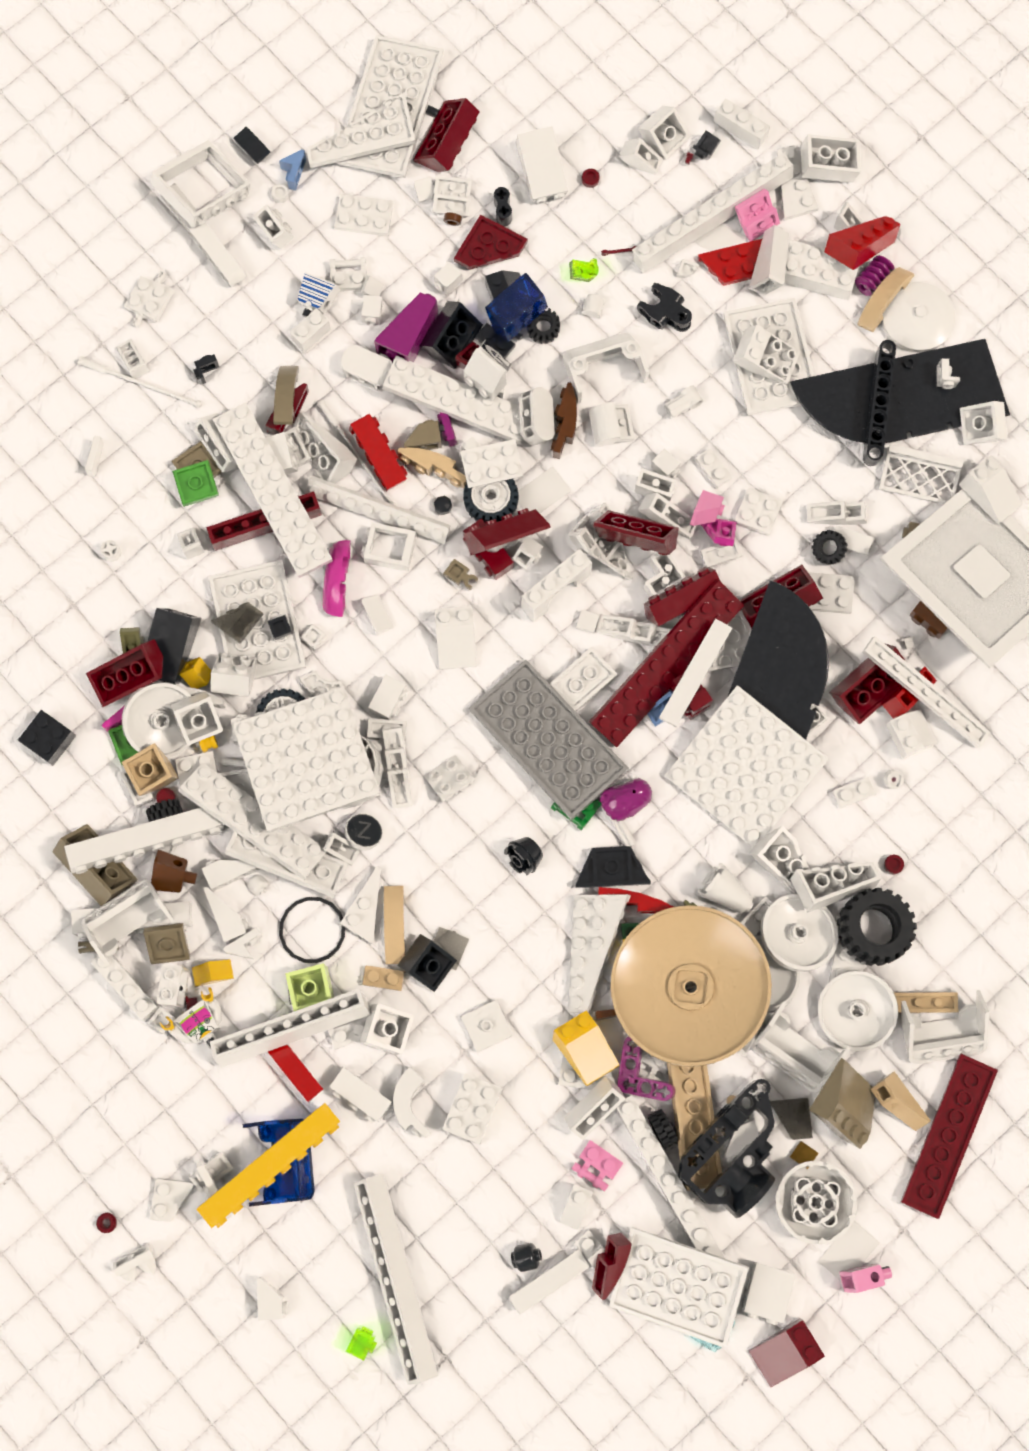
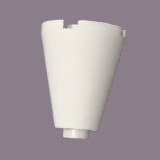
M719 862L718 865L720 867L717 869L714 866L701 883L704 887L702 890L698 889V894L741 914L749 912L754 904L752 896L729 869Z

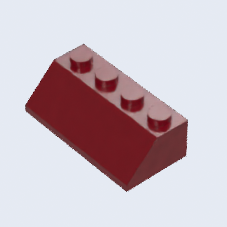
M467 98L444 101L413 161L436 172L449 171L454 164L456 156L460 153L464 141L468 138L469 131L476 123L480 111Z
M528 508L517 511V516L513 517L511 513L502 516V521L497 522L496 519L485 522V527L480 528V525L470 527V532L463 535L470 555H474L549 529L551 526L536 509L529 511Z
M611 510L606 511L593 525L598 536L605 538L609 542L616 541L625 546L640 547L644 551H656L660 555H670L676 549L679 527Z
M803 564L774 580V582L785 586L798 595L808 606L815 605L823 599L815 581ZM768 584L739 600L744 605L741 611L751 629L753 628Z
M703 567L694 576H687L676 586L671 585L664 590L665 592L660 595L656 594L649 597L648 601L643 603L647 620L657 626H661L688 611L716 579L720 580L716 570L710 567Z
M155 639L87 672L86 675L102 707L161 679L163 655Z
M884 643L905 660L896 646ZM867 658L829 693L837 705L860 725L903 686L871 659Z

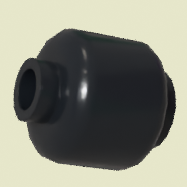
M533 1243L517 1245L514 1251L511 1252L512 1265L520 1272L537 1269L539 1261L542 1260L540 1248H536Z

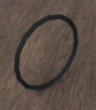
M306 897L295 901L285 910L279 925V937L283 948L292 958L303 963H319L330 959L340 949L345 938V927L342 926L341 938L336 948L327 956L319 959H304L295 955L287 947L283 937V923L288 913L296 905L303 902L321 901L333 908L338 914L340 922L343 916L341 911L332 902L321 897Z

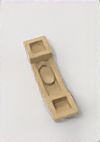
M901 267L893 270L881 282L869 299L859 318L858 326L874 332L883 320L882 314L900 289L907 287L915 276L914 273Z
M384 886L386 965L399 964L405 955L404 886Z

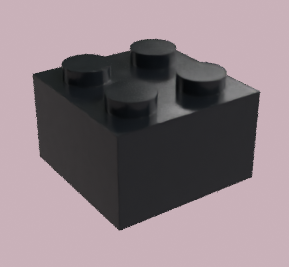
M40 710L18 741L54 766L76 735L49 714Z

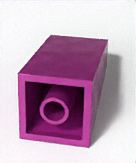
M420 292L374 340L376 354L388 356L392 363L396 355L407 361L414 362L421 350L419 345L439 315L437 299L429 293L424 294Z

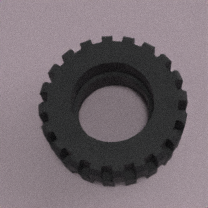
M869 888L861 893L859 892L845 904V907L839 913L841 917L837 919V926H840L838 937H842L840 943L842 947L846 946L848 948L846 953L849 956L854 955L856 956V961L860 963L865 961V964L869 966L874 964L882 966L900 958L911 948V942L916 937V934L913 932L917 929V923L912 920L915 918L914 911H909L910 905L908 902L903 903L901 901L903 898L901 895L897 894L894 896L892 895L893 891L889 889L882 891V888H875L873 890ZM877 910L887 916L892 925V937L889 942L880 945L871 942L865 937L861 929V916L865 911Z

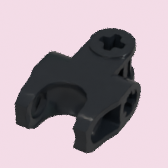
M654 282L651 286V291L660 299V302L656 305H649L640 301L637 304L639 313L658 329L662 330L668 324L679 332L688 331L691 327L692 313L689 309L682 306L685 301L683 296L670 287Z

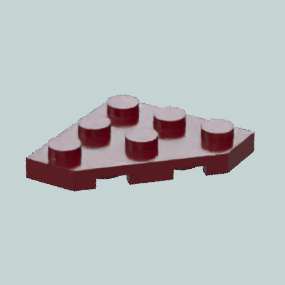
M480 214L456 253L454 262L470 270L516 258L522 253L528 243V239Z

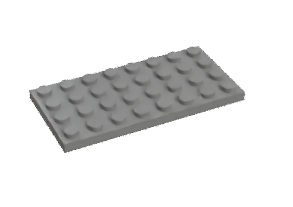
M526 659L469 708V711L571 821L629 770V767Z

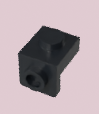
M705 130L698 143L692 147L696 150L694 154L701 159L705 157L710 159L722 140Z
M215 354L205 355L200 360L194 361L196 368L193 371L197 380L201 379L202 383L205 384L206 381L203 374L220 368Z

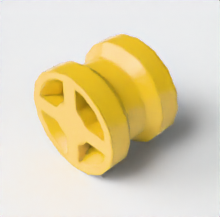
M215 735L199 741L203 753L207 752L210 748H218Z

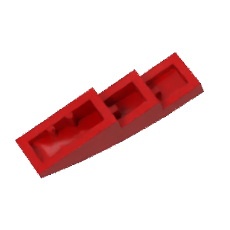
M598 888V895H631L626 906H637V914H655L674 907L660 899L639 892L618 888Z
M288 1044L268 1051L273 1060L308 1103L324 1090Z

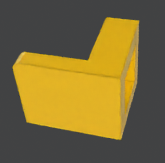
M201 657L186 662L179 675L191 688L199 689L209 683L212 670Z

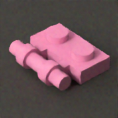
M590 1140L579 1156L585 1163L581 1166L575 1162L571 1169L577 1172V1176L580 1178L584 1177L590 1181L593 1187L596 1189L600 1188L605 1192L609 1185L602 1180L605 1176L613 1180L623 1162ZM590 1165L600 1171L598 1176L588 1171Z

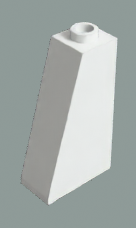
M773 225L764 231L749 289L762 296L780 288L785 282L789 232L783 230L782 227Z

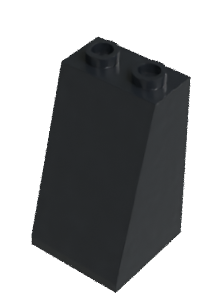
M166 607L156 608L148 641L155 639L163 655L162 678L159 679L162 682L180 684L182 677L179 674L188 661L201 623V617Z

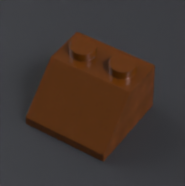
M922 601L916 605L909 615L915 624L923 626L926 632L933 638L939 639L948 629Z

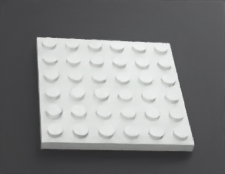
M737 685L665 776L754 848L770 832L829 758Z
M344 687L233 723L268 833L381 795Z

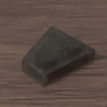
M246 602L237 609H231L226 614L213 618L210 622L241 644L264 614L252 604Z
M808 1098L770 1101L771 1107L787 1130L791 1140L813 1138Z

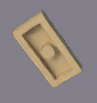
M366 965L362 985L402 991L405 971Z

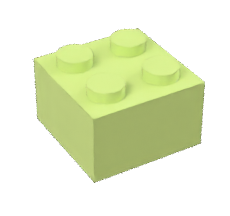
M324 963L285 973L293 1011L334 998L328 967Z

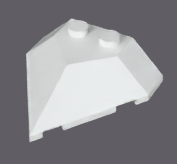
M603 502L581 518L568 536L577 549H581L583 553L597 559L631 581L633 578L632 574L627 570L626 563L628 560L623 544L616 541L609 542L605 538L599 537L593 526L600 516L606 511L611 510L607 503Z

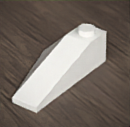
M300 412L293 427L297 428L312 459L311 462L315 468L313 471L314 475L317 478L336 484L350 474L357 458L344 444L304 412Z
M783 826L764 836L749 852L759 864L794 894H797L790 880L796 869H810L805 856L798 847L799 844L796 838Z

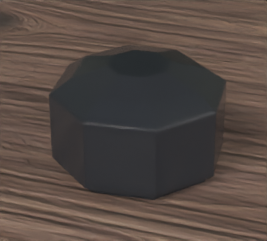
M445 495L437 497L434 501L435 511L440 515L449 514L452 509L451 499Z

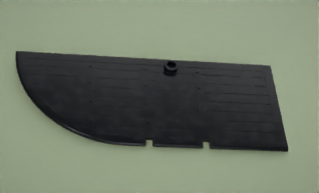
M985 338L895 358L885 443L908 439L906 434L908 432L914 438L948 430V423H951L952 428L962 427L960 408L991 401L1004 402L1005 417L1010 416ZM942 358L949 359V366L952 367L951 376L960 377V382L955 388L944 389L943 387H937L936 366ZM874 363L790 382L799 403L818 424L842 438L865 443ZM880 366L882 370L887 371L885 366ZM878 383L881 388H885L884 384ZM876 400L878 405H883L881 401ZM874 418L877 423H881L880 419ZM872 435L874 440L879 441L877 436Z
M770 580L728 696L738 685L804 739H807L817 712L810 709L811 705L819 706L827 683L829 671L828 646L822 627L809 606L790 589Z

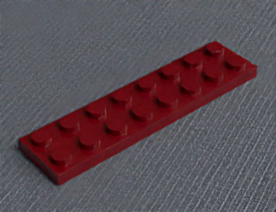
M962 1053L960 1054L900 1203L939 1220L997 1075V1069Z

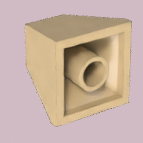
M156 743L121 762L139 796L161 789L179 779L171 762Z

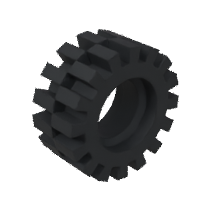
M542 307V311H539V308L536 309L535 313L532 311L527 322L529 337L533 338L535 342L539 340V344H542V341H545V344H548L549 340L553 342L554 337L557 338L560 332L559 316H556V312H551L550 308L545 311V307ZM546 320L550 323L551 327L547 331H540L536 325L539 321Z
M827 530L816 535V539L812 541L814 543L811 549H813L812 553L815 555V558L821 563L833 565L841 562L842 558H845L848 544L842 534ZM828 540H833L837 545L836 551L831 555H827L823 551V544Z
M176 799L164 800L161 803L157 802L146 809L149 822L183 813L180 801Z
M662 1109L647 1116L664 1149L678 1142L676 1133Z

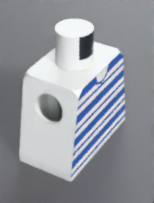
M305 272L298 295V301L305 306L302 316L306 318L316 308L322 314H325L341 289L335 283Z

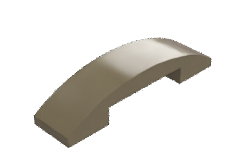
M299 366L279 367L274 398L273 422L276 425H293V404L296 382H298Z

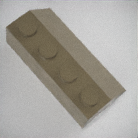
M86 824L61 837L52 852L71 872L64 846L95 838L98 835ZM115 861L107 863L102 868H89L88 871L81 874L72 873L100 906H103L129 889L138 880L123 862L115 863Z

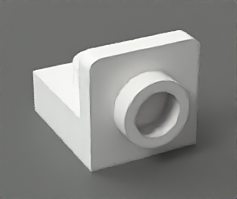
M942 358L936 366L937 387H943L944 389L955 388L960 382V377L951 376L952 367L949 366V359Z

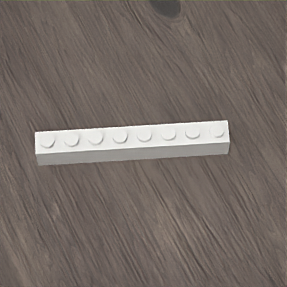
M197 808L64 846L71 874L75 872L76 874H81L88 871L89 868H102L107 863L114 861L115 863L123 862L127 857H141L148 851L153 850V852H157L169 845L179 846L184 843L183 841L190 839L191 841L199 840L204 835H217L224 830V824L204 809Z
M359 988L210 1041L213 1059L223 1068L369 1016L371 1014L367 999Z

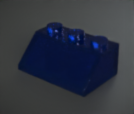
M525 272L491 301L485 309L494 332L509 342L548 308L544 294Z

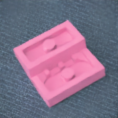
M765 188L735 206L738 219L749 241L758 238L773 225L777 226L780 224L777 209L772 206L769 192Z

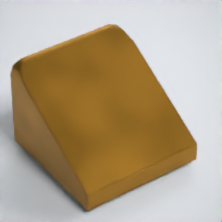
M800 1141L790 1155V1158L796 1163L801 1164L814 1161L819 1153Z

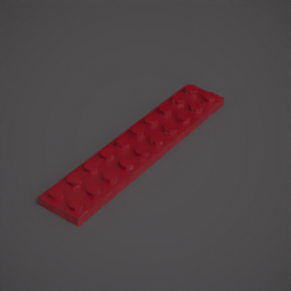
M716 579L589 720V723L615 747H618L656 705V702L673 686L671 684L672 680L686 671L714 620L717 619L727 625L744 605L720 580Z

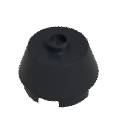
M529 837L511 841L504 849V854L509 855L511 862H509L510 866L519 874L524 872L526 876L534 873L543 859L542 850Z

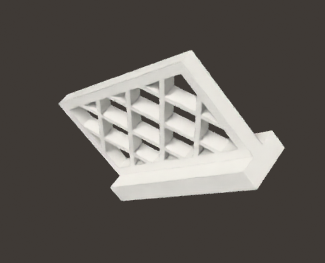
M890 444L887 448L879 489L945 504L948 500L942 499L938 492L947 488L950 492V499L955 495L964 461ZM890 458L897 459L901 466L893 471L889 466ZM910 463H915L919 471L911 475L906 466ZM929 467L934 468L938 475L931 479L928 478L924 471ZM903 468L908 478L899 482L894 473ZM947 471L955 473V478L950 483H947L942 475ZM921 472L926 482L918 486L913 477ZM892 475L897 484L893 487L884 486L885 478ZM940 477L945 486L936 491L931 481ZM909 479L915 487L910 492L905 491L901 485ZM926 484H929L934 492L929 496L923 495L920 490Z

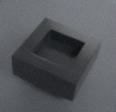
M286 615L267 621L274 640L293 634Z

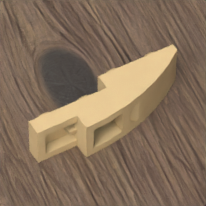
M408 447L397 450L399 460L405 465H412L422 475L425 473L430 476L434 470L438 477L447 478L457 488L461 487L464 489L467 484L465 475L456 470V461L447 456L420 448Z

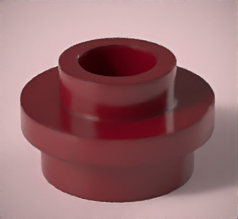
M103 1213L97 1218L96 1226L100 1232L110 1233L116 1228L117 1219L111 1213ZM105 1219L110 1220V1225L108 1227L104 1225Z

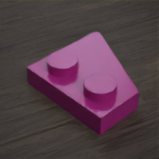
M716 518L715 522L701 524L714 543L721 546H733L737 522Z

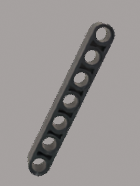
M892 340L882 341L875 354L863 451V461L867 466L877 465L884 454L896 355V345ZM882 349H887L889 353H885ZM880 366H885L887 371L882 370ZM878 383L884 384L885 388H881ZM876 400L881 401L883 405H878ZM874 418L880 419L881 423H877ZM872 435L877 436L879 441L874 440ZM869 453H874L877 458H872Z

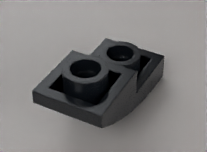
M247 126L233 138L257 164L270 153V150Z

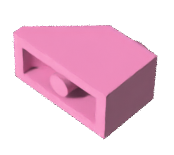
M703 490L690 525L695 526L715 522L718 515L722 516L725 507L722 504L724 497Z

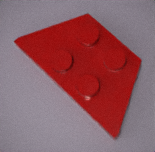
M762 239L698 254V260L708 267V271L716 276L723 286L750 280Z

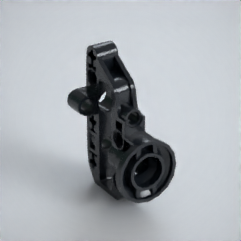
M765 1079L753 1080L730 1104H726L716 1114V1118L687 1148L680 1159L678 1178L703 1203L722 1204L736 1219L752 1209L769 1191L776 1179L762 1165L773 1148L767 1139L775 1124L768 1095L771 1087ZM757 1085H763L761 1088L763 1092H757L755 1095L750 1094L758 1090ZM744 1097L750 1100L748 1108H744L742 1105ZM756 1110L764 1119V1126L758 1132L759 1135L750 1145H746L729 1163V1168L725 1172L720 1173L702 1192L691 1181V1178ZM715 1128H721L720 1132L722 1135L712 1138L717 1133ZM697 1154L698 1156L693 1159L694 1165H687L689 1163L687 1158H693ZM747 1155L752 1159L749 1167H746L743 1163V1159ZM718 1185L724 1187V1194L720 1197L715 1192Z

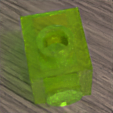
M366 1326L358 1327L345 1352L364 1361L368 1353L372 1354L377 1345V1342L374 1341L376 1338L373 1335L374 1331Z

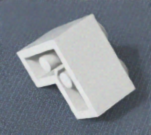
M656 553L650 557L649 565L656 576L646 581L643 589L649 597L656 594L660 595L665 592L664 590L671 585L676 586L681 583V580L686 576L671 554L660 555Z

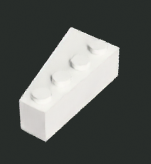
M873 862L848 864V866L834 865L829 868L814 867L809 870L796 869L790 878L807 913L857 895L866 889H873L882 879Z

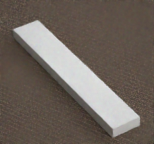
M717 619L714 620L659 719L675 728L677 727L730 634L732 627Z

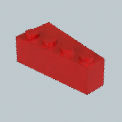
M883 216L829 234L824 253L854 270L895 243L901 224L891 217Z
M369 413L351 423L349 431L352 435L356 434L355 438L360 449L365 450L364 454L371 466H374V472L387 492L407 480L406 476L408 473L403 465L400 466L397 459L399 458L395 450H390L386 434H381L378 429L380 426L378 420Z

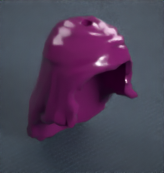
M635 778L624 784L609 787L601 794L600 802L606 814L612 820L623 821L626 818L633 817L650 803L652 790L647 781Z

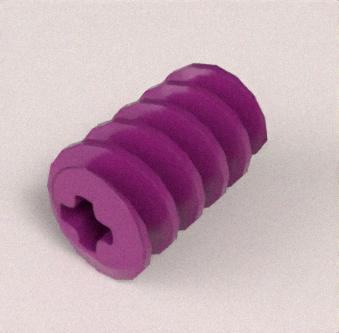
M875 256L873 261L864 268V271L856 277L855 285L863 295L871 296L872 292H875L877 289L876 286L878 287L881 281L886 278L885 276H888L890 271L895 269L893 263L884 256Z

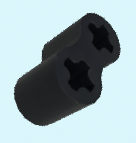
M498 187L494 191L496 221L502 226H508L512 222L510 192L505 187Z

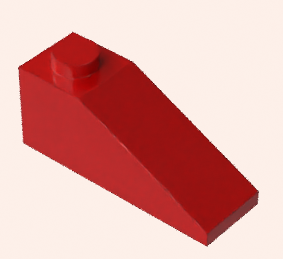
M926 667L918 671L933 685L937 682ZM902 687L882 706L894 719L908 712L919 699Z

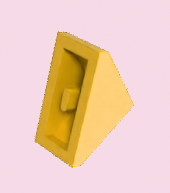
M230 959L208 961L192 967L195 987L234 979Z

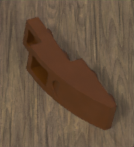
M571 382L567 383L566 388H562L560 394L562 401L561 404H557L554 415H557V422H559L556 430L558 437L557 440L553 439L550 450L553 451V458L557 459L561 458L565 443L572 445L575 437L577 404Z

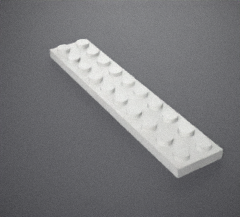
M245 402L214 418L213 421L297 576L301 578L332 562L333 560L247 403Z

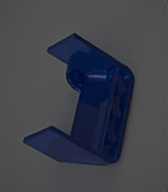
M304 1119L271 1120L242 1125L243 1128L258 1127L260 1140L264 1143L271 1142L272 1146ZM311 1147L306 1150L308 1154L300 1161L295 1159L290 1163L292 1167L283 1175L279 1172L274 1177L276 1181L269 1187H264V1201L249 1202V1207L310 1200L315 1192Z

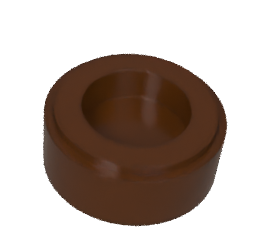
M447 212L444 214L443 221L448 225L459 226L462 222V216Z

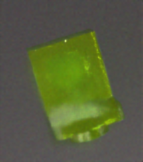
M596 258L591 259L589 262L574 259L569 262L570 279L590 282L599 273Z

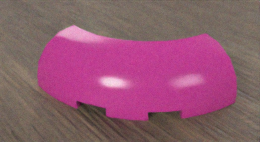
M351 540L338 541L329 549V554L333 561L326 564L323 610L332 616L343 617L346 584H343V582L346 581V573H348Z

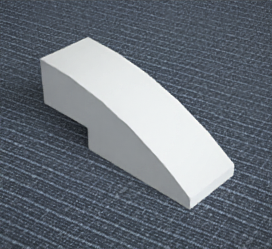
M865 501L807 504V522L828 525L867 524V505Z

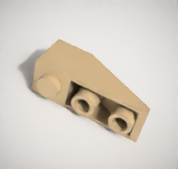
M895 1071L881 1079L870 1089L884 1108L913 1130L917 1131L931 1121Z

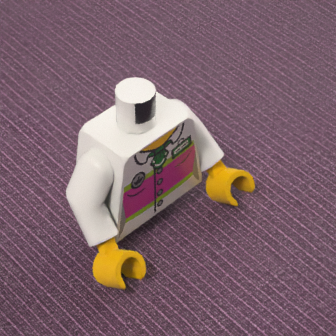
M208 987L209 995H204L201 991L203 1000L173 1020V1022L170 1017L165 1016L169 1023L163 1025L160 1022L161 1027L164 1030H168L179 1041L187 1044L195 1043L196 1045L204 1041L208 1048L211 1049L210 1041L217 1039L214 1033L220 1029L219 1024L222 1021L221 1007L213 996L212 988Z

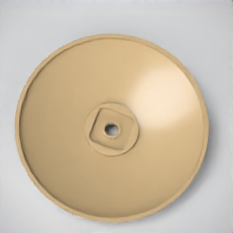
M678 906L665 909L648 917L626 937L619 948L612 968L611 997L621 1026L633 1042L642 1050L661 1061L674 1065L705 1066L733 1056L743 1049L757 1034L765 1020L770 1005L771 973L760 944L753 934L739 921L721 911L708 907ZM689 982H693L697 986L696 991L693 993H689L685 989L686 984Z

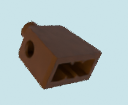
M158 850L154 860L151 884L156 891L179 893L182 891L184 882L195 885L198 873L187 871V859Z

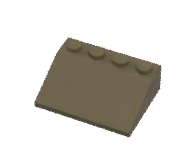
M841 1058L809 1110L841 1139L861 1149L868 1141L872 1128L875 1095L870 1089L873 1086L847 1061Z

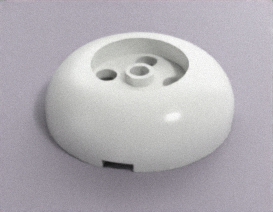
M808 1161L793 1167L784 1175L777 1188L775 1203L782 1225L792 1236L810 1244H826L839 1239L850 1229L856 1217L857 1195L851 1180L838 1167L822 1161ZM818 1183L820 1185L819 1192L813 1191V1184ZM798 1196H803L805 1199L802 1205H799L796 1201ZM813 1198L818 1200L816 1206L811 1204ZM827 1200L833 1202V1207L830 1209L825 1207ZM815 1212L817 1214L816 1221L809 1219L810 1213Z

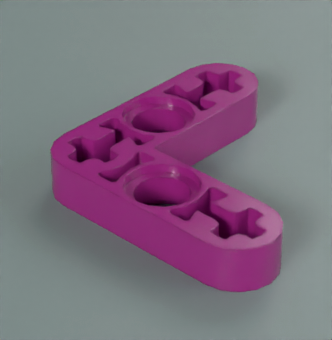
M628 1036L623 1044L618 1087L626 1094L660 1101L671 1100L676 1093L675 1087L671 1083L639 1077L643 1050L639 1046L634 1047L633 1053H637V1056L627 1055L628 1052H632L633 1048L632 1045H629L630 1041L633 1040ZM629 1058L635 1061V1068L632 1070L626 1067V1061ZM629 1079V1083H637V1086H631L626 1089V1085H623V1082ZM644 1082H648L651 1085V1091L648 1094L642 1091V1084ZM656 1084H658L657 1089L667 1087L670 1094L664 1097L663 1092H656Z

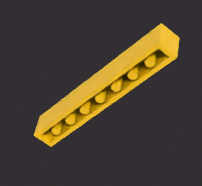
M324 1102L197 1207L196 1210L211 1229L214 1226L219 1228L227 1221L226 1216L231 1212L235 1215L244 1207L242 1205L247 1199L252 1201L260 1194L258 1190L261 1187L265 1186L267 1188L275 1182L276 1179L274 1177L279 1172L282 1175L292 1167L290 1165L291 1162L295 1159L300 1161L308 1154L306 1152L311 1146L315 1148L324 1141L322 1137L326 1133L330 1135L339 1128L338 1123H340V1120Z

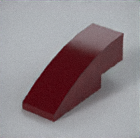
M305 383L295 388L293 423H295L309 393L308 385ZM273 411L265 427L268 433L275 435L282 433L286 425L274 424Z
M622 1233L608 1235L605 1253L597 1255L592 1289L602 1300H606L614 1289L629 1258L632 1243Z

